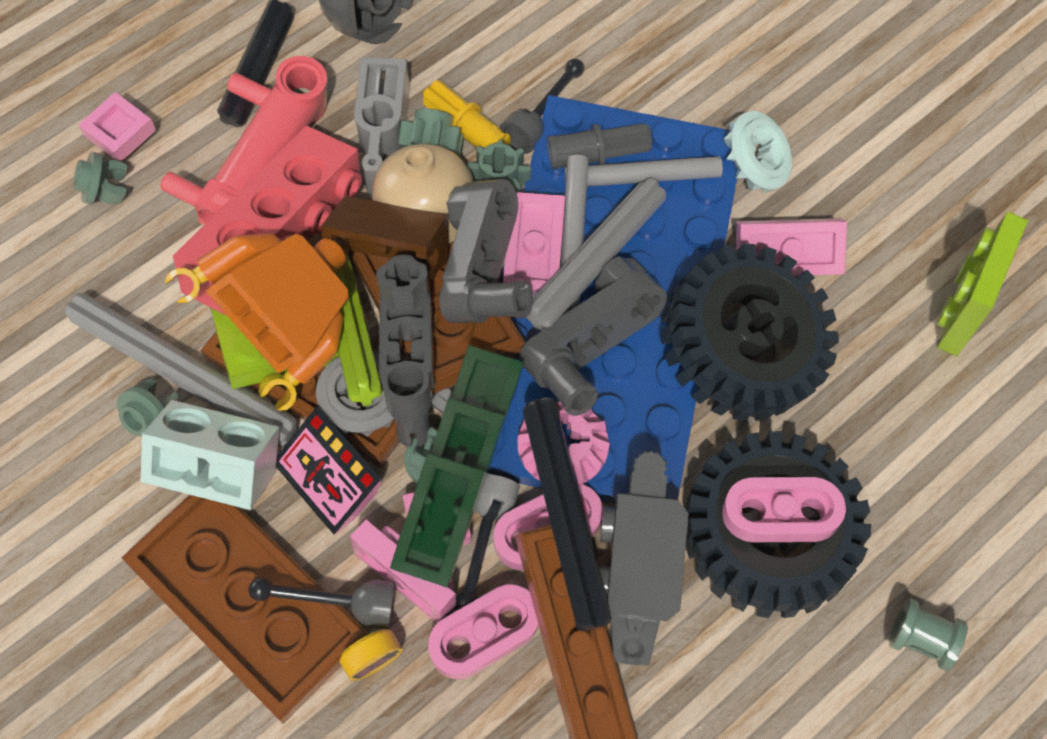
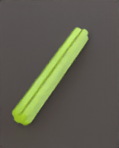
M348 252L345 255V263L335 272L336 276L347 287L349 295L340 309L344 318L338 354L348 398L351 402H361L362 406L365 407L373 405V399L380 397L383 389Z

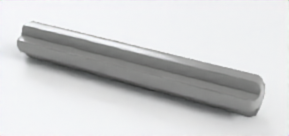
M648 178L645 182H640L534 296L531 312L526 317L531 321L534 328L542 330L543 327H552L599 275L603 266L617 255L666 199V190L659 186L657 180Z

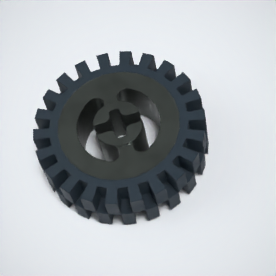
M743 244L736 251L733 245L722 247L716 254L711 252L706 255L670 292L667 298L670 304L662 311L661 322L669 323L660 332L661 344H673L674 346L664 355L667 364L670 367L681 363L684 368L675 377L681 387L693 380L698 386L697 390L691 395L695 401L701 404L711 397L715 401L710 411L722 416L730 409H733V419L745 421L753 414L755 421L766 420L773 414L778 416L817 391L815 388L823 384L830 375L825 370L835 364L837 357L836 353L828 350L839 343L837 331L825 330V328L836 321L834 310L820 312L818 310V306L828 299L824 289L821 288L810 294L805 287L815 277L807 269L797 278L794 277L791 271L797 263L795 259L787 255L776 265L774 260L777 250L766 246L755 255V244ZM723 304H744L722 323ZM775 343L776 354L773 363H759L752 360Z
M769 431L765 441H759L757 432L745 435L739 446L732 440L723 446L718 457L713 454L706 461L703 471L699 472L687 500L685 509L689 515L686 551L689 559L696 557L698 561L695 572L702 581L709 577L714 582L711 591L720 599L725 592L735 598L732 607L743 612L748 605L757 607L756 616L769 618L773 611H781L782 618L795 617L799 610L805 609L806 614L818 609L824 601L829 602L841 591L856 573L857 567L864 560L868 548L864 547V544L871 537L872 524H864L865 518L870 513L868 500L858 501L857 499L858 494L863 489L857 477L846 481L843 475L849 466L841 458L832 465L824 459L830 450L824 445L818 443L813 452L803 448L807 437L794 434L790 443L782 442L781 431ZM817 477L831 482L840 490L845 500L846 513L842 523L831 537L823 541L812 542L810 550L801 555L780 558L772 556L777 546H780L783 555L792 548L795 542L743 541L735 537L725 526L722 517V507L730 488L745 478ZM811 507L801 508L803 515L807 519L812 521L820 520V516L815 509ZM753 509L749 514L743 513L748 520H761V515L756 509Z

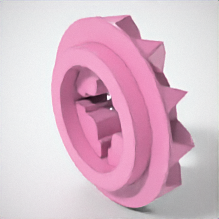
M556 402L561 424H568L567 429L570 430V437L574 440H580V444L574 443L569 447V455L578 486L592 479L605 464L610 445L605 421H601L593 413L592 409L578 416L569 415L563 404ZM524 419L518 435V453L526 470L540 481Z

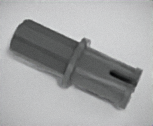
M595 124L592 125L591 130L566 135L547 136L546 138L548 158L552 170L567 167V160L571 155H584L588 157L589 163L597 162V165L605 164V159L649 152L652 149V134L647 124L601 130L600 126Z

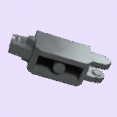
M653 450L650 452L644 451V454H638V458L634 459L635 463L631 464L632 469L629 470L631 476L628 479L627 495L617 494L614 508L603 507L600 542L611 543L609 565L598 567L611 614L612 653L615 662L631 665L650 664L660 621H668L681 608L689 513L678 500L665 499L667 487L665 471L668 470L665 465L667 462L663 460L664 456L661 457L659 452L654 453Z

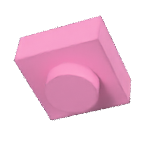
M116 92L78 124L84 137L114 160L121 162L156 131L150 117Z

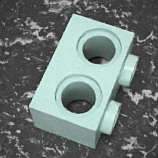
M171 400L142 433L140 482L251 510L275 475L279 427Z

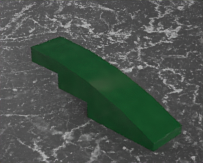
M468 345L452 397L448 398L431 453H427L389 569L444 587L449 586L501 437L524 362Z

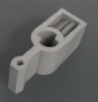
M361 57L354 113L360 149L365 155L362 159V167L369 198H372V182L381 163L393 152L402 148V146L397 144L401 121H407L410 86L407 59ZM381 71H386L385 82H382Z

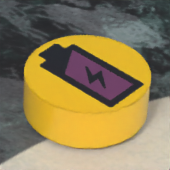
M382 629L361 638L349 646L341 654L339 662L350 681H357L376 673L392 663L400 656L403 649L392 630Z

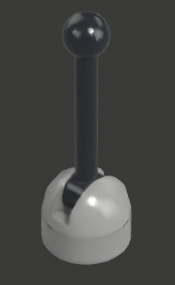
M493 474L487 475L476 507V512L481 515L482 522L464 591L456 597L457 610L477 599L475 591L493 521L500 519L506 512L512 510L516 504L520 485L508 478Z

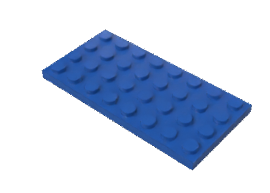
M548 95L542 117L544 132L535 145L530 163L531 180L526 181L523 193L565 196L564 168L551 169L546 138L547 136L566 135L591 130L592 125L598 124L601 130L647 124L652 134V149L649 152L605 159V164L721 157L723 166L722 177L658 182L659 186L666 190L665 201L614 257L633 258L663 287L668 298L670 292L678 285V282L706 255L711 252L716 254L722 247H725L737 183V167L734 162L726 159L731 153V149L725 144L724 138L730 133V130ZM597 162L589 163L588 165H597ZM639 183L587 187L584 242ZM504 268L501 275L500 283H503ZM601 272L581 293L580 304L598 293L595 282ZM666 301L664 309L670 304V302ZM662 312L651 323L578 370L598 392L597 401L591 409L601 421H605L610 443L607 459L602 469L592 479L583 483V485L594 490L602 502L614 504L617 494L627 495L628 479L631 476L629 470L632 469L631 464L635 463L634 459L638 458V454H644V451L650 452L651 450L654 453L659 452V455L661 457L664 456L663 460L667 462L665 465L668 469L665 471V475H667L665 499L678 500L696 401L691 395L697 390L698 386L691 380L681 387L675 377L684 370L682 364L678 363L670 367L667 364L664 355L674 346L673 344H661L660 332L669 325V323L661 322ZM510 317L525 343L541 332V330L534 328L531 321L526 317ZM524 367L488 474L505 477L518 484L542 489L540 481L526 470L518 453V435L524 421L523 409L528 402L536 399L552 398L555 402L560 401L549 388L540 387ZM562 424L569 451L570 445L574 443L580 444V440L572 439L570 437V430L567 429L568 424Z

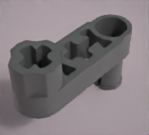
M506 179L466 182L463 186L454 187L449 194L446 204L449 212V222L457 229V233L445 268L439 302L443 317L450 323H482L489 317H527L533 305L531 287L525 285L526 282L524 280L498 283L518 213V197L515 188Z
M398 255L392 257L385 265L379 267L376 275L380 293L379 375L387 410L395 418L398 440L401 444L412 447L410 433L414 432L416 434L417 446L419 447L426 444L428 439L427 432L432 427L428 411L431 409L432 389L435 387L433 307L426 265L416 261L411 255ZM404 341H412V361H402L400 349Z
M618 256L607 262L595 282L598 293L562 315L552 327H543L541 332L529 339L521 349L519 358L521 362H524V368L540 387L549 388L569 415L578 416L586 413L593 407L598 398L596 388L578 370L651 323L664 309L667 301L665 290L633 258L625 259Z

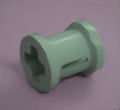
M909 597L896 618L889 646L896 650L907 647L937 660L938 667L948 672L954 666L963 648L968 625L966 621L959 618L951 622L919 608L917 600Z

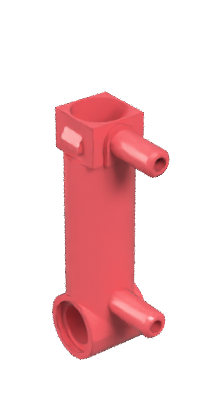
M293 56L284 60L278 66L275 74L276 83L272 90L239 73L232 74L227 83L228 91L260 106L257 113L215 177L211 178L204 188L173 172H168L161 180V190L194 206L199 223L205 225L306 125L310 126L324 115L327 108V76L322 64L317 60L307 56ZM297 88L309 89L310 92L306 94H299L293 92V90Z

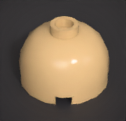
M428 143L408 145L393 152L381 163L372 182V201L447 215L449 244L455 240L457 229L449 222V212L446 204L449 194L454 187L463 186L466 182H474L471 171L462 159L449 149Z

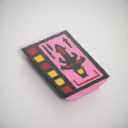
M316 406L277 455L276 468L333 535L356 519L378 493V488L381 486L380 476L318 406Z

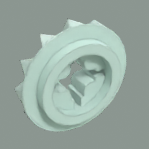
M757 111L746 112L729 123L730 133L724 138V141L731 149V153L726 159L734 162L737 167L736 178H746L751 191L762 189L765 193L782 187L788 181L792 171L791 149L782 129L769 116ZM761 144L760 148L758 149L759 153L757 154L756 158V156L754 155L756 151L755 146Z

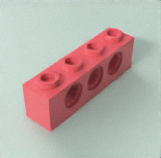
M306 125L173 255L175 268L194 269L198 266V258L237 235L271 233L283 241L297 233L309 241L315 234H320L321 225L345 196L355 198L360 190L362 176L359 173L358 149ZM187 275L178 276L181 293L188 296L194 288L193 280ZM206 281L201 284V291L195 300L226 315L205 291L213 283Z

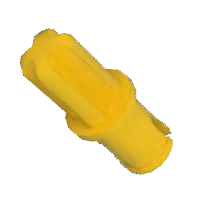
M435 80L424 89L422 93L424 97L423 104L428 109L440 110L451 114L454 117L452 127L461 128L460 133L463 134V138L475 148L478 146L485 148L497 143L499 140H503V143L508 146L510 145L511 136L508 133H504L481 113V106L476 102L468 103L441 80Z

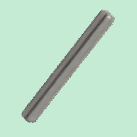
M78 293L67 304L65 314L70 322L221 412L278 426V446H285L296 433L298 424L294 416L285 411L276 410L275 405L244 387L231 389L229 378L87 294Z

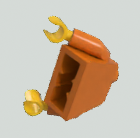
M271 233L237 235L198 258V266L194 269L178 268L172 270L165 279V285L174 281L180 275H187L193 280V291L188 296L176 301L178 303H189L195 300L201 291V284L206 281L213 283L205 290L207 294L277 373L285 369L288 370L284 375L271 374L266 376L259 385L261 397L268 394L274 385L281 384L286 386L285 396L275 405L278 411L288 410L296 401L295 387L299 383L307 384L338 352L344 318L340 309L349 295L347 287L335 274L345 263L346 257L342 248L331 239H321L312 247L302 235L297 233L283 241Z

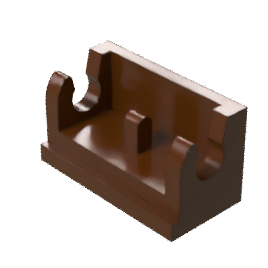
M345 196L321 225L322 239H335V242L342 248L345 255L349 250L387 258L398 255H411L416 261L426 265L429 280H433L440 268L445 267L448 262L447 215Z

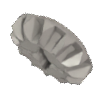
M373 352L379 373V353ZM337 357L330 362L322 371L316 386L318 407L344 435L348 432L362 433L368 437L374 430L382 427L390 428L394 417L387 410L383 390L380 397L373 399V405L366 406L367 410H361L357 402H351L349 398H346L348 394L340 358Z

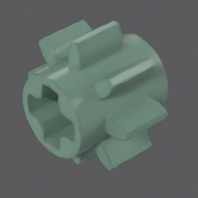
M418 109L415 112L413 122L401 121L397 145L402 146V148L408 145L423 143L440 145L460 157L463 134L460 133L461 128L452 127L454 117L451 114L435 109Z
M499 140L497 143L485 148L476 147L477 163L466 164L471 171L474 182L506 179L511 182L516 192L521 193V185H525L526 181L531 180V167L523 165L524 150L522 148L514 150L512 147L504 144L503 140Z

